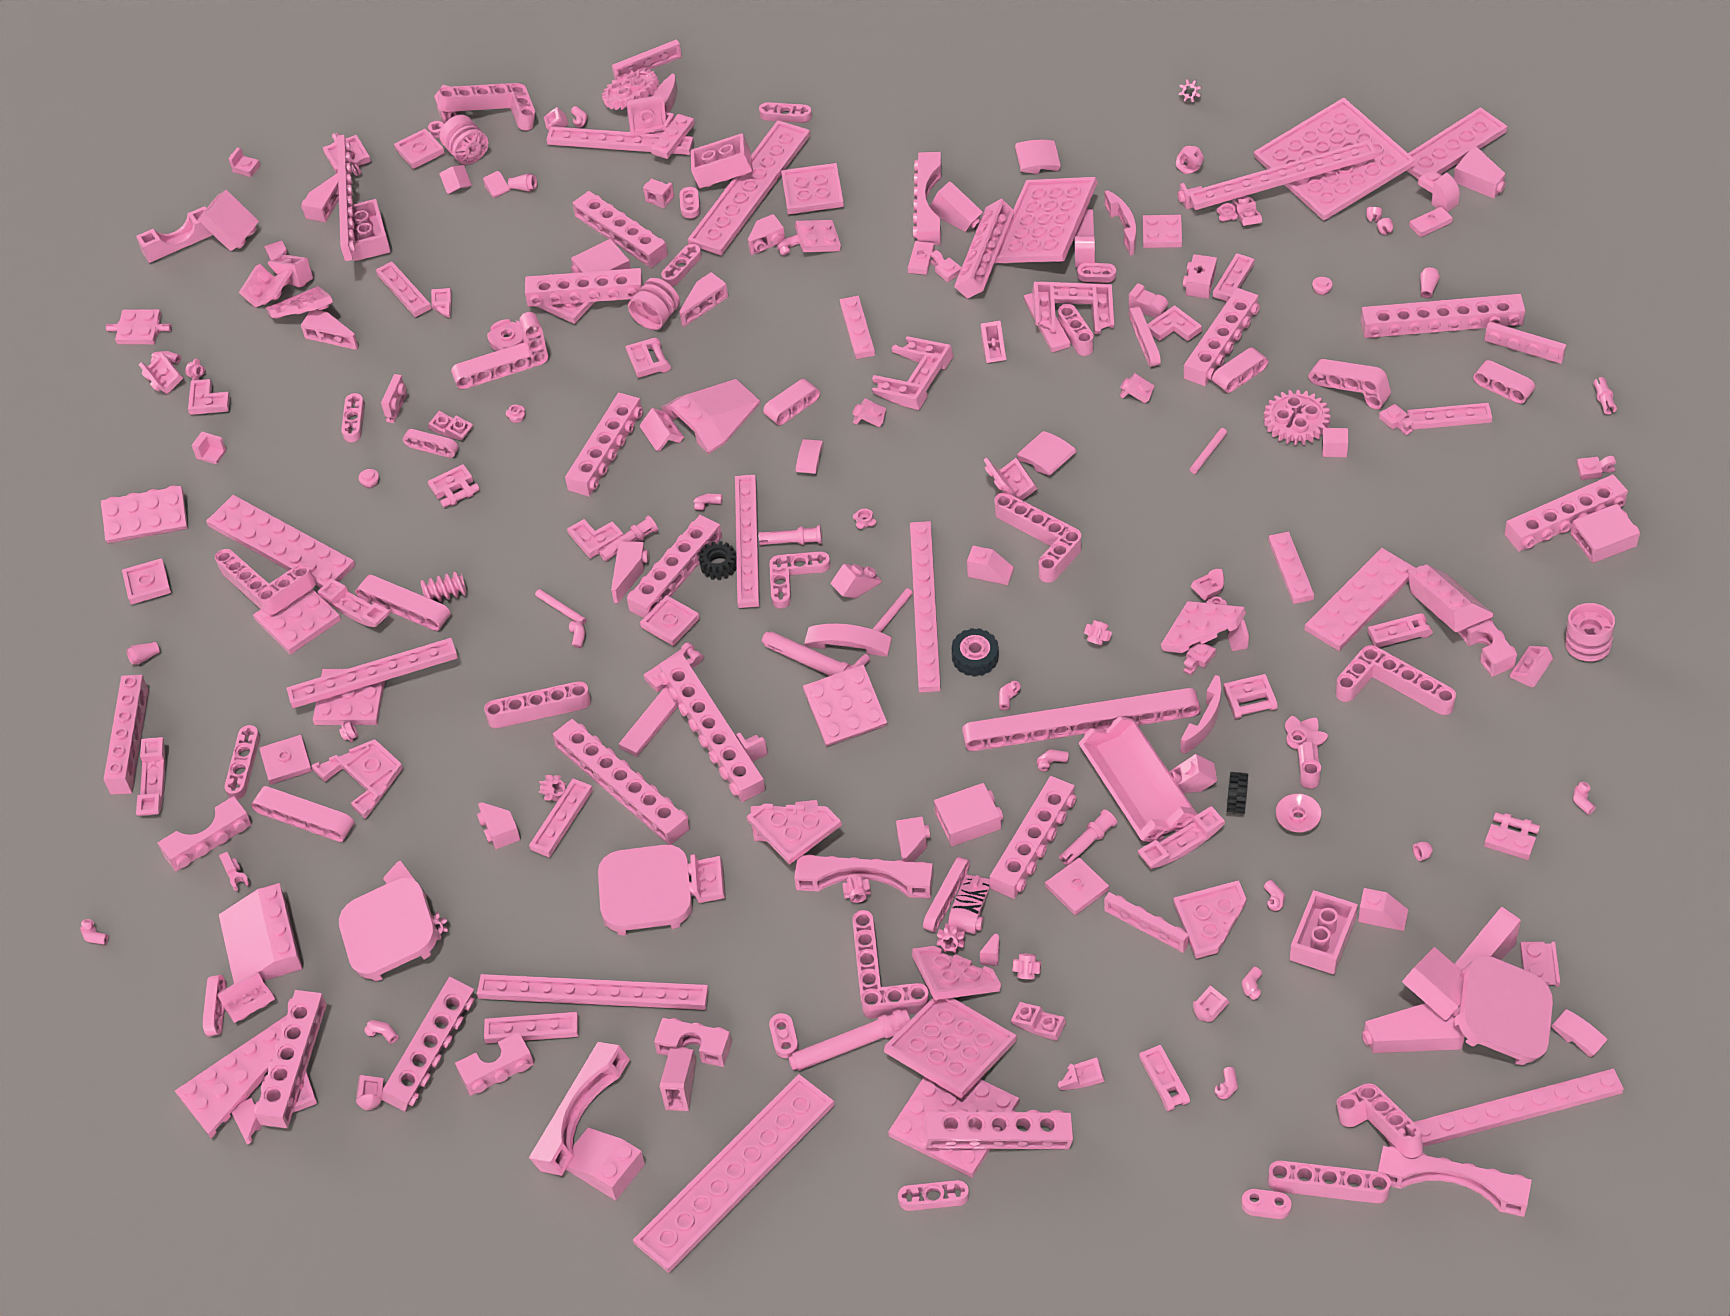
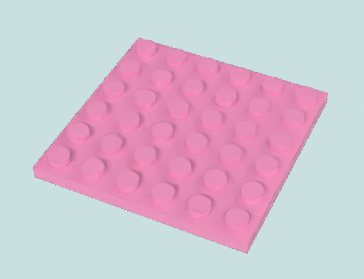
M1345 98L1340 99L1254 151V157L1265 168L1270 169L1367 140L1371 141L1377 152L1374 159L1284 184L1323 221L1415 166V159Z

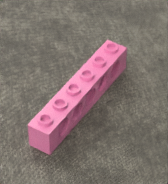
M588 191L573 202L575 217L607 239H611L616 245L648 267H654L668 256L667 245L662 238H658L650 230L640 226L637 221L631 220L625 213L618 211L613 205L603 201L600 196Z
M1002 198L985 208L954 287L967 299L984 290L1013 216L1014 210Z
M641 268L525 277L527 305L532 307L632 299L643 286Z
M1236 288L1184 364V379L1206 386L1209 380H1212V376L1217 368L1223 365L1227 353L1230 354L1236 340H1240L1244 328H1248L1253 315H1257L1260 308L1257 294Z
M618 392L565 476L568 491L590 497L593 490L597 489L601 477L608 470L609 464L615 460L619 448L624 445L627 435L633 431L634 424L642 416L643 408L641 407L640 398Z
M1610 475L1508 520L1504 535L1518 552L1531 548L1539 542L1549 540L1557 534L1569 531L1575 519L1618 504L1621 508L1625 505L1628 490L1614 475Z
M701 515L695 521H692L683 535L677 538L675 544L667 549L661 560L656 562L652 570L641 579L639 585L630 591L627 597L629 611L645 618L666 595L671 597L700 564L699 553H701V549H706L705 545L707 544L712 546L714 541L716 544L722 538L720 524Z
M143 675L121 676L104 774V782L111 795L131 794L133 790L149 692Z
M1052 776L1049 777L991 873V890L1013 899L1016 898L1019 892L1024 890L1029 874L1032 875L1037 866L1036 862L1039 857L1043 858L1049 840L1053 841L1058 825L1064 823L1069 807L1072 808L1076 802L1077 796L1075 795L1074 785Z
M449 976L383 1088L381 1100L404 1112L409 1105L414 1106L419 1097L417 1091L420 1085L425 1087L431 1076L428 1073L430 1068H436L442 1057L439 1054L441 1049H447L453 1038L450 1035L452 1030H458L464 1019L461 1016L464 1010L469 1011L475 1000L472 998L473 988ZM453 1004L457 1009L451 1010L446 1005ZM443 1023L446 1028L440 1029L435 1024ZM432 1042L435 1047L429 1048L424 1043ZM421 1061L424 1066L417 1067L413 1062ZM409 1080L413 1085L405 1086L401 1081Z
M295 990L293 998L288 1002V1014L281 1024V1036L275 1042V1054L273 1060L271 1059L268 1064V1076L262 1082L261 1097L254 1107V1114L260 1125L288 1128L327 1006L322 993Z
M933 1109L926 1112L924 1119L925 1148L1069 1149L1073 1141L1071 1113H1064L1061 1110L1043 1113L1038 1110H1029L1027 1112H1016L1015 1110L992 1112L991 1110L984 1109L978 1112H968L965 1109H958L954 1112H944L942 1109ZM945 1125H951L955 1130L949 1131L945 1128ZM975 1125L979 1128V1130L973 1131L969 1128V1126ZM998 1125L1002 1127L1003 1131H997L993 1126ZM1017 1126H1024L1027 1131H1020ZM1041 1126H1047L1051 1131H1044Z

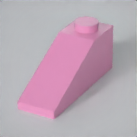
M338 173L309 192L302 201L301 208L305 219L321 222L327 221L339 201Z
M712 272L697 281L679 311L681 325L685 327L728 298L726 283Z
M311 310L301 324L305 339L358 349L355 334L328 312Z
M619 542L611 589L614 603L620 602L643 573L645 563H648L649 553L648 550H645L644 542Z

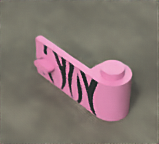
M965 875L949 915V926L957 924L960 931L976 934L978 930H982L984 917H980L990 889V879L982 878L979 875Z

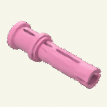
M648 515L638 525L631 526L630 531L598 550L603 560L607 561L617 554L619 542H641L648 534L657 532L658 527Z
M817 525L814 528L800 526L798 530L759 532L760 545L798 542L801 545H805L807 542L822 544L821 525Z
M1103 809L1100 812V816L1094 822H1090L1087 825V830L1059 855L1060 860L1065 859L1062 863L1068 866L1096 839H1102L1104 833L1110 827L1117 825L1116 818L1109 811Z

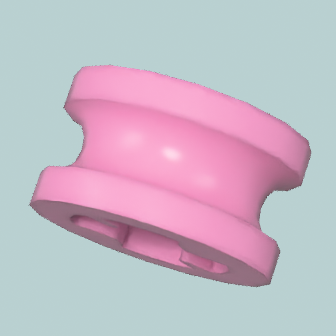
M434 121L428 125L429 133L435 139L440 138L439 135L444 125L443 122Z

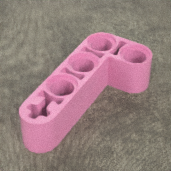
M1086 209L1074 237L1075 268H1078L1083 263H1095L1093 209Z
M1320 359L1308 375L1309 380L1318 386L1363 393L1367 405L1373 409H1380L1391 394L1387 375L1378 367Z
M1370 1083L1363 1084L1338 1098L1337 1109L1340 1123L1343 1126L1353 1127L1369 1120L1404 1156L1415 1158L1422 1154L1423 1142L1420 1128L1376 1085Z

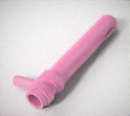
M772 631L766 632L762 638V643L765 647L828 676L863 664L865 666L870 661V657L864 654L854 665L839 662Z
M898 1009L893 1011L892 1015L887 1016L885 1014L878 1017V1020L794 1052L792 1056L788 1057L792 1070L797 1069L800 1071L884 1037L886 1039L891 1038L910 1021L909 1015L905 1009L902 1011Z

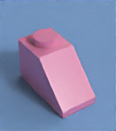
M280 254L268 261V265L277 275L288 269L293 271L290 275L291 280L287 285L303 287L313 279L308 258Z
M972 546L967 559L968 577L1008 585L1014 567L993 549Z
M923 817L896 821L900 852L904 862H915L927 848L926 838H930L929 826L924 825Z
M1364 888L1358 922L1404 931L1408 909L1387 892Z

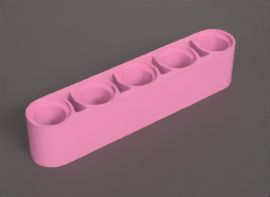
M368 575L355 590L356 595L372 605L377 603L393 614L434 631H438L451 615L450 610L445 605L373 575Z
M579 681L492 700L485 705L484 711L489 726L501 728L582 710L590 705L591 698L587 684Z
M267 786L262 787L251 804V807L261 815L338 842L344 841L355 824L354 820L345 813Z
M1288 1161L1273 1162L1269 1167L1268 1185L1277 1192L1377 1204L1383 1203L1388 1199L1391 1186L1390 1178L1382 1172ZM1280 1174L1283 1175L1284 1178H1277L1275 1177V1175ZM1305 1177V1178H1308L1309 1180H1308V1181H1302V1180H1300L1299 1178ZM1325 1180H1330V1181H1333L1334 1183H1333V1184H1327V1183H1325L1324 1181H1325ZM1350 1183H1356V1184L1359 1185V1186H1358V1187H1352V1186H1350L1349 1184H1350ZM1375 1186H1381V1187L1384 1188V1189L1378 1190V1189H1375L1374 1187H1375Z

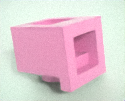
M651 178L643 187L645 201L661 208H665L674 198L673 186L670 182L665 184Z

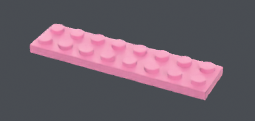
M232 495L206 520L207 525L288 571L299 564L308 565L315 579L316 586L322 588L331 579L340 582L356 566L351 558L235 495Z

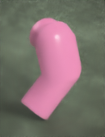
M574 106L571 113L576 117V120L573 119V123L576 127H583L586 124L588 115L578 106Z
M798 235L788 237L777 245L781 255L788 254L790 251L789 247L800 244Z
M170 351L154 352L151 355V363L160 353L166 355L172 363L178 364L181 361L179 354Z
M707 493L696 497L693 501L695 503L694 509L704 510L705 504H722V494Z
M1012 681L1000 689L999 708L1001 710H1008L1010 708V699L1019 693L1021 685L1018 681Z
M1580 782L1574 789L1573 800L1587 815H1590L1596 809L1588 800L1590 785L1586 782Z
M1269 880L1264 885L1265 890L1271 895L1267 905L1272 911H1278L1283 907L1285 894L1273 880Z
M91 919L83 920L80 931L84 940L89 943L106 945L109 938L108 934L98 933Z
M1253 967L1242 980L1243 991L1252 1000L1257 999L1261 995V990L1257 988L1256 982L1261 977L1262 971L1257 967Z
M371 1020L367 1022V1026L364 1028L368 1036H375L376 1032L381 1033L390 1044L398 1040V1035L386 1022Z
M1227 1067L1223 1070L1225 1082L1221 1083L1220 1087L1218 1085L1215 1087V1094L1220 1099H1228L1238 1089L1235 1068Z

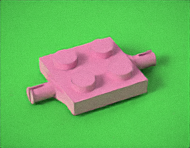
M337 132L336 135L332 134L335 142L323 147L324 154L336 174L338 173L337 136L339 135ZM354 135L345 139L351 145L352 163L350 164L354 175L358 176V174H361L358 166L369 163L371 160L358 136Z
M160 309L122 310L120 321L117 324L107 323L106 331H117L115 339L117 344H155L159 332H171L172 325L171 323L160 324L162 315Z

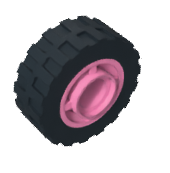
M970 628V630H964L958 634L952 642V662L959 672H963L967 676L977 677L978 675L983 676L991 672L996 667L999 659L998 641L988 631L980 628Z

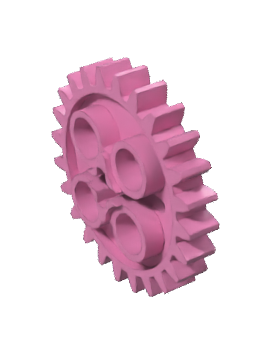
M638 69L636 72L631 71L630 74L624 73L623 77L618 76V80H612V84L607 85V88L603 90L602 99L607 108H614L615 110L621 108L623 110L627 107L626 101L646 98L654 94V90L658 89L659 80L654 71L651 72L650 69L647 71L643 69L641 72Z
M1289 390L1288 395L1281 392V397L1275 395L1274 401L1269 400L1268 406H1265L1264 426H1267V432L1272 431V437L1279 436L1278 441L1286 439V444L1294 441V445H1297L1298 441H1301L1305 445L1306 440L1313 443L1314 437L1320 439L1323 429L1329 428L1330 409L1327 408V403H1322L1321 397L1315 399V394L1308 396V391L1300 394V391L1297 390L1296 394H1293Z

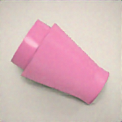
M527 173L509 178L508 186L510 189L531 192L537 188V179L535 175Z
M1428 267L1421 272L1422 297H1432L1433 291L1440 279L1437 269Z
M152 642L131 645L130 648L126 649V653L132 665H139L152 656L159 654L160 650L157 643Z

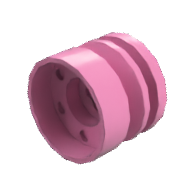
M456 115L450 118L440 130L439 137L441 143L461 164H472L483 157L487 151V136L468 116Z
M650 278L629 301L628 309L637 323L647 329L658 330L665 324L674 310L678 308L680 299L670 284L658 278Z
M1584 603L1573 608L1568 616L1565 647L1569 654L1583 661H1597L1606 657L1612 648V635L1615 627V617L1612 612L1596 603Z

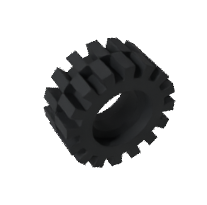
M714 541L712 546L709 544L705 545L706 549L702 548L701 553H699L701 572L705 573V577L708 578L710 576L711 580L717 577L718 580H721L723 576L727 579L728 574L732 576L734 574L733 571L737 570V556L732 545L729 547L727 542L723 545L722 541H719V544H716ZM716 558H724V559H726L725 561H723V562H721V563H712V562H711L712 560H714V559H716Z
M1230 772L1227 812L1245 814L1248 773Z

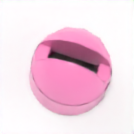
M1368 207L1366 210L1367 219L1372 222L1373 218L1375 222L1379 221L1382 216V209L1379 207Z
M1383 218L1377 222V227L1381 234L1387 235V232H1392L1393 223L1390 218Z
M1418 842L1413 845V853L1418 861L1428 859L1433 852V848L1428 842Z

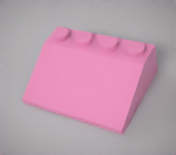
M280 883L257 889L219 914L234 984L256 971L260 974L262 980L266 981L302 970L286 898Z

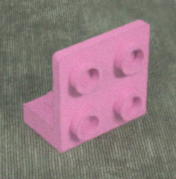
M259 264L255 266L239 294L255 308L262 304L266 305L269 301L277 300L281 296V290L291 280L290 275L293 271L288 269L273 276Z

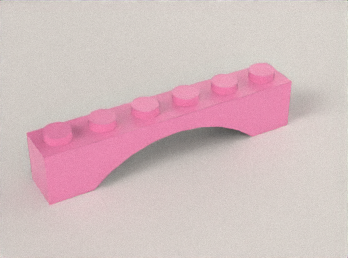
M941 152L918 153V160H915V172L918 173H914V183L918 186H914V198H917V200H914V211H917V213H913L914 224H917V226H913V237L917 238L919 242L940 245V217L929 207L927 197L933 186L941 179Z
M802 855L797 859L794 877L796 890L819 892L830 885L846 881L851 875L857 874L861 875L863 879L888 884L900 890L907 897L931 899L934 877L932 863L904 862L902 860L884 861L881 859L868 860L856 857H820L814 855Z
M597 1042L529 1157L540 1172L563 1175L573 1158V1136L583 1112L603 1089L619 1079L630 1060L619 1045Z
M1383 1146L1378 1172L1385 1173L1390 1178L1391 1187L1401 1189L1424 1181L1452 1182L1481 1194L1500 1212L1522 1217L1525 1216L1532 1179H1527L1519 1174H1505L1496 1169H1483L1470 1163L1461 1164L1443 1157H1430L1424 1153L1418 1157L1409 1158L1404 1156L1395 1146Z

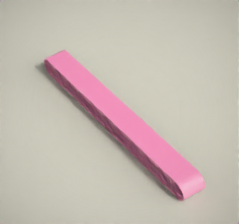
M1186 688L975 721L965 724L962 727L966 749L969 751H979L1086 734L1093 728L1107 731L1112 722L1120 716L1134 719L1137 725L1190 718L1198 715L1201 708L1196 690Z

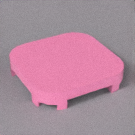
M657 845L619 850L608 854L599 864L598 881L604 925L616 931L618 935H627L626 930L671 925L672 929L679 928L680 923L686 920L689 915H692L693 907L689 889L688 861L685 853L680 848L673 845Z
M411 878L394 880L354 899L341 911L339 928L349 962L360 977L379 981L383 979L382 974L419 956L424 960L431 956L430 951L435 946L436 940H440L439 931L435 927L426 899L428 896L415 880Z
M1486 955L1476 957L1465 966L1460 974V977L1464 978L1460 1013L1455 1017V1026H1459L1462 1033L1468 1039L1465 1042L1472 1047L1476 1044H1481L1516 1058L1515 1064L1525 1065L1541 1057L1546 1052L1549 1044L1553 1005L1552 993L1544 980L1531 972Z

